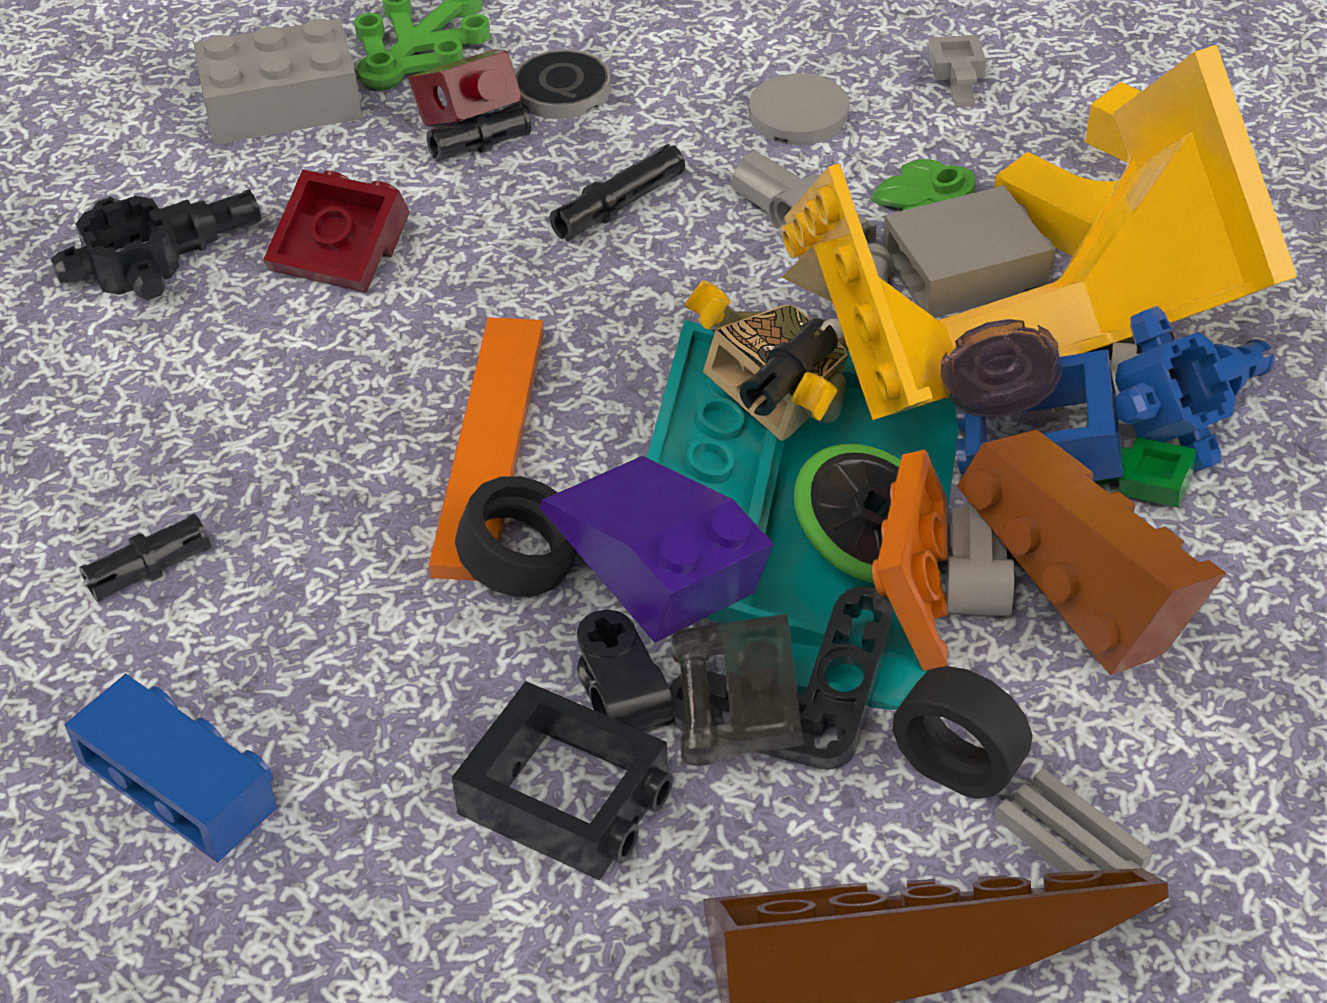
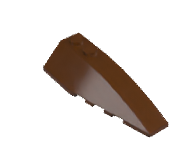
M1143 868L1047 873L1043 876L1044 888H1031V881L1025 878L1000 875L978 877V881L972 884L973 891L960 892V889L956 886L936 884L935 879L907 880V888L901 891V895L894 896L868 892L867 883H848L703 899L720 1003H894L958 989L1017 970L1099 936L1169 898L1168 883Z

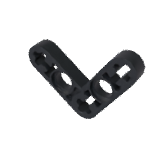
M863 586L848 589L839 596L833 607L805 696L706 670H691L680 674L669 686L674 710L670 711L673 717L672 722L679 730L690 735L806 766L828 770L842 767L851 761L856 752L892 637L893 610L889 599L886 596L881 597L876 589ZM862 610H870L873 612L874 622H868L865 626L861 638V649L852 644L854 638L852 618H859ZM850 664L857 667L863 673L864 679L856 689L841 692L827 684L826 676L835 666ZM699 692L707 693L709 704L712 707L701 706L697 715H690L684 700L695 701ZM729 699H735L731 705L730 725H724L722 710L729 711ZM766 706L774 709L780 715L778 726L770 733L764 735H757L747 731L742 725L743 718L752 708ZM797 715L799 716L801 731L795 729V742H787L792 732V716ZM825 726L835 727L837 739L840 741L831 740L826 749L816 748L815 736L812 734H822Z

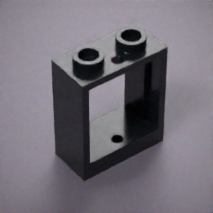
M528 681L523 683L451 777L458 815L599 881L613 861L620 864L626 861L636 844L639 822L648 809L658 812L663 807L673 784V775L668 772L666 741ZM547 735L627 770L591 823L509 787Z

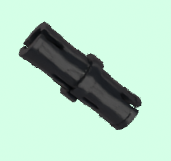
M521 103L493 113H482L453 125L428 130L426 134L428 149L433 159L436 158V162L478 150L480 153L487 152L492 149L494 144L529 135L532 128L531 119L527 109L522 107Z
M816 318L808 320L788 343L782 342L777 344L768 353L769 356L766 358L765 365L740 387L741 401L748 410L758 399L765 396L766 399L755 409L754 414L759 416L769 415L791 390H796L806 372L813 373V368L835 350L838 345V337L830 324L822 333L814 337L812 335L822 327L824 320Z
M192 513L187 518L147 537L139 533L128 538V546L90 564H84L79 567L83 580L87 579L89 581L86 587L95 600L100 602L104 597L146 577L151 582L163 577V569L203 550L210 549L211 543L207 535L202 537L200 534L205 531V528L197 515Z

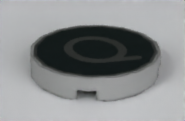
M570 49L546 51L531 56L521 63L515 71L522 98L517 103H522L528 107L530 113L539 117L552 119L579 117L587 114V109L594 107L596 104L599 108L606 102L611 93L609 67L600 58L584 51Z

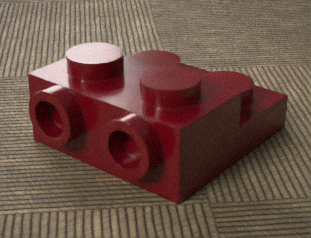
M302 169L263 261L268 269L273 272L367 293L382 255L392 257L410 210L400 191L389 183L372 181L370 184L351 180L336 171L327 170L323 173Z

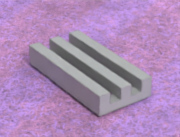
M1044 768L1034 775L1032 785L1028 786L1024 783L1015 791V798L1012 802L1006 799L997 806L995 820L1061 872L1095 871L1097 869L1024 813L1026 810H1029L1056 831L1064 840L1077 850L1083 852L1104 870L1144 869L1150 864L1153 851Z

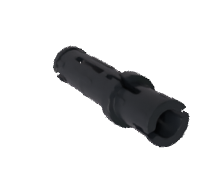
M666 144L643 160L617 173L609 180L602 183L593 182L583 188L581 195L576 199L551 211L549 219L553 231L560 239L565 238L566 241H570L600 221L606 224L616 218L618 211L624 206L646 195L669 179L671 180L677 175L682 174L685 170V160L682 153L676 146L670 147V144Z

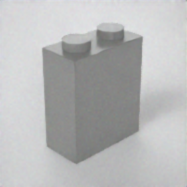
M1004 185L885 215L883 246L888 249L895 261L894 272L915 303L934 318L983 306L1023 293L1025 289L1049 284L1050 270L1055 265V251L1052 242L1047 236H1042L1030 220L1026 208L1016 202Z

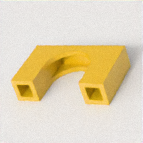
M1120 82L1090 105L1085 143L1127 163V151L1114 112L1142 91ZM1026 152L995 176L994 188L1004 185L1016 202L1026 208L1030 220L1042 236H1047L1052 242L1053 247L1073 257L1118 181L1086 179L1072 174L1030 152Z

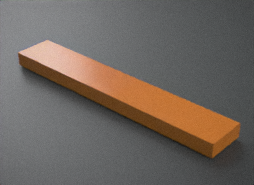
M488 317L430 557L429 571L431 578L477 581L460 562L455 545L458 524L470 496L482 483L500 476L515 475L544 336L543 320ZM492 518L485 521L489 532L500 543L505 518Z

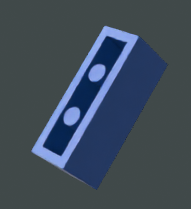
M126 673L64 724L79 763L217 863L277 809L271 786L273 774L263 759L250 750H245L241 753L225 742L220 732L209 721L201 717L194 721L178 710L171 697L157 686H152L148 689Z

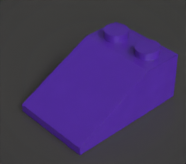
M640 456L542 499L540 509L654 643L756 593L774 545L732 498L645 456Z

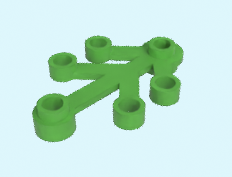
M382 0L384 15L391 18L398 42L389 50L385 49L382 42L385 31L381 15L364 13L357 16L354 20L356 37L360 42H363L367 54L357 65L358 78L371 89L387 90L397 86L405 74L430 70L464 59L462 44H482L488 41L491 36L489 19L484 15L476 14L482 9V0H444L443 3L415 27L410 16L412 13L411 0ZM455 16L464 17L460 22V28L440 31ZM434 50V53L413 55L415 52Z

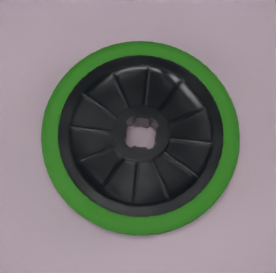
M834 445L814 454L801 468L794 488L796 514L806 537L828 562L852 577L874 583L872 565L875 559H879L883 541L882 522L888 519L891 506L890 487L892 482H896L901 460L888 452L867 445Z

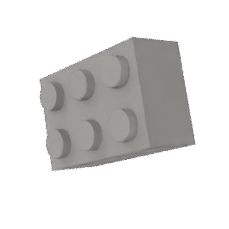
M340 18L333 20L314 19L302 25L284 28L265 27L254 33L235 36L217 35L205 41L193 42L213 144L362 119L356 74Z

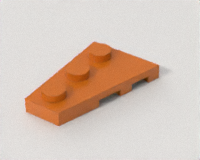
M925 449L904 454L901 457L896 482H892L890 487L891 506L888 519L882 522L883 541L879 559H875L872 565L873 580L877 592L881 597L886 596L889 598L923 671L948 666V646L944 640L940 639L935 628V618L948 616V596L942 588L940 571L937 562L947 560V496Z

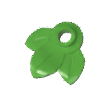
M920 159L903 164L901 166L902 175L884 180L872 194L871 200L877 205L902 208L903 211L975 193L977 182L974 173L968 168L955 165L945 166L937 160Z

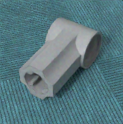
M967 501L963 506L952 509L950 523L951 556H948L945 587V592H948V614L1010 617L1014 597L1013 559H1007L1006 546L972 504Z

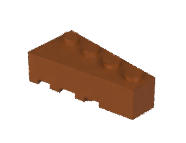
M1037 429L982 443L957 485L1110 676L1149 662L1166 653L1226 575L1224 570L1209 559L1199 562L1182 549L1184 540L1167 527L1155 529L1134 513L1136 504L1119 491L1108 493L1093 482V472Z

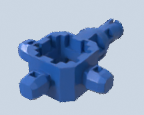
M1158 306L1131 316L1130 329L1135 345L1140 344L1143 353L1118 363L1115 382L1120 393H1118L1115 399L1114 408L1119 420L1130 425L1133 424L1137 437L1159 442H1167L1178 438L1181 446L1197 449L1196 467L1193 473L1220 463L1221 450L1216 434L1211 435L1208 425L1233 416L1235 396L1240 393L1247 380L1256 376H1263L1271 371L1274 366V354L1265 358L1262 356V352L1271 349L1270 345L1260 339L1249 340L1237 347L1220 343L1213 344L1212 341L1200 332L1173 341L1170 335L1173 328L1165 313Z

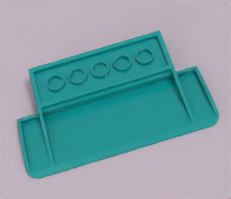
M684 320L647 458L732 498L774 544L756 593L705 619L733 626L722 675L805 696L833 607L839 596L848 589L859 586L872 587L874 589L876 587L874 583L852 577L833 566L814 548L806 537L799 523L794 503V488L801 468L817 452L839 444L871 446L888 452L900 460L904 454L926 449L947 496L948 514L956 453L955 442L958 438L959 430L955 402L951 397L872 420L847 347L846 351L849 357L842 373L847 381V389L838 419L830 424H823L810 417L790 437L781 441L703 373L714 332L710 329H705L699 323ZM937 562L940 571L941 562ZM893 607L892 637L870 708L897 710L918 680L927 672V670L923 671ZM862 610L859 618H852L854 632L852 644L861 649V638L865 626L868 622H874L873 612L870 610ZM850 664L835 666L826 676L827 684L841 692L856 689L864 679L863 673L857 667Z

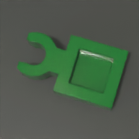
M1136 437L1132 449L1121 446L1124 477L1093 481L1096 484H1107L1117 481L1119 482V492L1126 497L1179 508L1196 467L1197 449Z

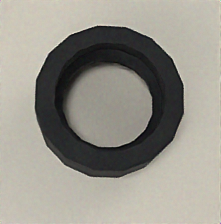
M500 476L482 483L468 500L458 524L455 539L460 562L474 579L495 592L513 597L539 596L554 589L567 573L577 551L540 509L542 499L558 493L543 482L523 476ZM492 518H511L525 522L540 532L549 543L551 552L545 555H526L512 551L493 537L487 529L485 521Z
M944 666L928 670L918 680L893 716L892 731L900 751L910 764L923 776L970 798L979 799L996 796L1009 784L1031 748L1033 734L1027 716L1013 697L992 680L968 669ZM940 717L962 726L977 738L983 748L963 740L949 729Z

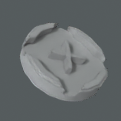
M795 73L774 77L762 82L752 92L749 101V118L753 128L768 139L774 141L775 137L787 139V144L792 145L820 143L836 136L842 130L843 124L848 120L849 99L845 90L834 81L818 75Z

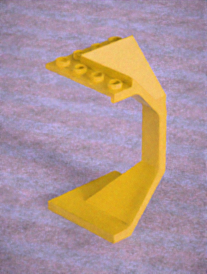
M1217 45L1193 52L1114 112L1127 151V166L1061 277L1053 283L950 317L937 320L878 276L840 163L829 166L784 217L786 224L781 227L783 242L791 258L798 257V261L781 278L833 303L872 420L951 398L948 392V375L955 362L971 348L989 340L1011 336L1032 338L1049 346L1056 357L1087 353L1133 337L1130 329V317L1147 309L1158 306L1165 313L1169 323H1173L1297 277Z

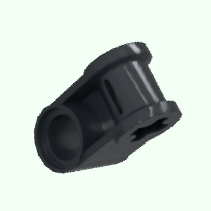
M608 609L594 611L585 616L577 629V642L582 653L577 665L579 680L591 701L593 710L638 730L673 720L670 712L674 710L673 701L666 679L660 668L653 663L630 618L619 611Z

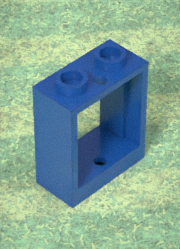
M1108 350L1057 357L1059 360V376L1052 390L1037 403L1015 413L994 416L971 413L955 403L960 433L965 432V438L956 439L955 442L960 474L964 475L982 443L987 442L986 416L999 417L1087 403L1088 427L1042 434L1093 472V481L1124 477L1119 418L1114 408L1117 396Z

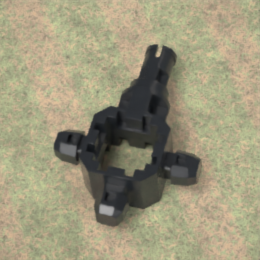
M250 189L210 204H206L204 200L190 203L186 199L164 208H158L152 198L133 196L118 200L107 196L96 200L92 210L84 212L75 223L82 247L76 249L75 246L58 252L51 258V263L59 283L71 284L87 279L86 276L93 274L102 292L121 295L134 291L137 296L150 300L163 294L165 290L164 280L171 278L180 266L178 261L179 255L199 249V251L206 250L207 243L218 240V233L253 222H260L261 213L255 196ZM124 248V250H121V251H118V252L115 251V250Z

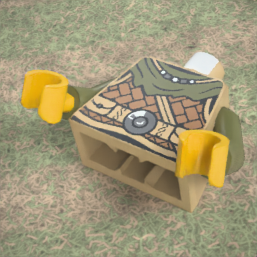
M702 280L684 305L687 309L699 315V323L705 329H710L714 332L703 373L781 441L790 437L810 417L823 424H830L836 421L840 416L847 389V381L842 373L849 357L846 351L847 344L839 321L831 318L824 321L822 327L812 335L817 337L830 324L838 337V345L835 350L813 368V373L806 372L796 390H791L777 404L773 412L766 416H759L754 414V411L766 397L762 396L748 410L741 401L740 387L765 365L766 358L769 356L768 353L777 344L782 342L788 343L802 329L805 323L811 319L796 306L788 304L768 311H734L728 306L730 299L719 287L709 281Z

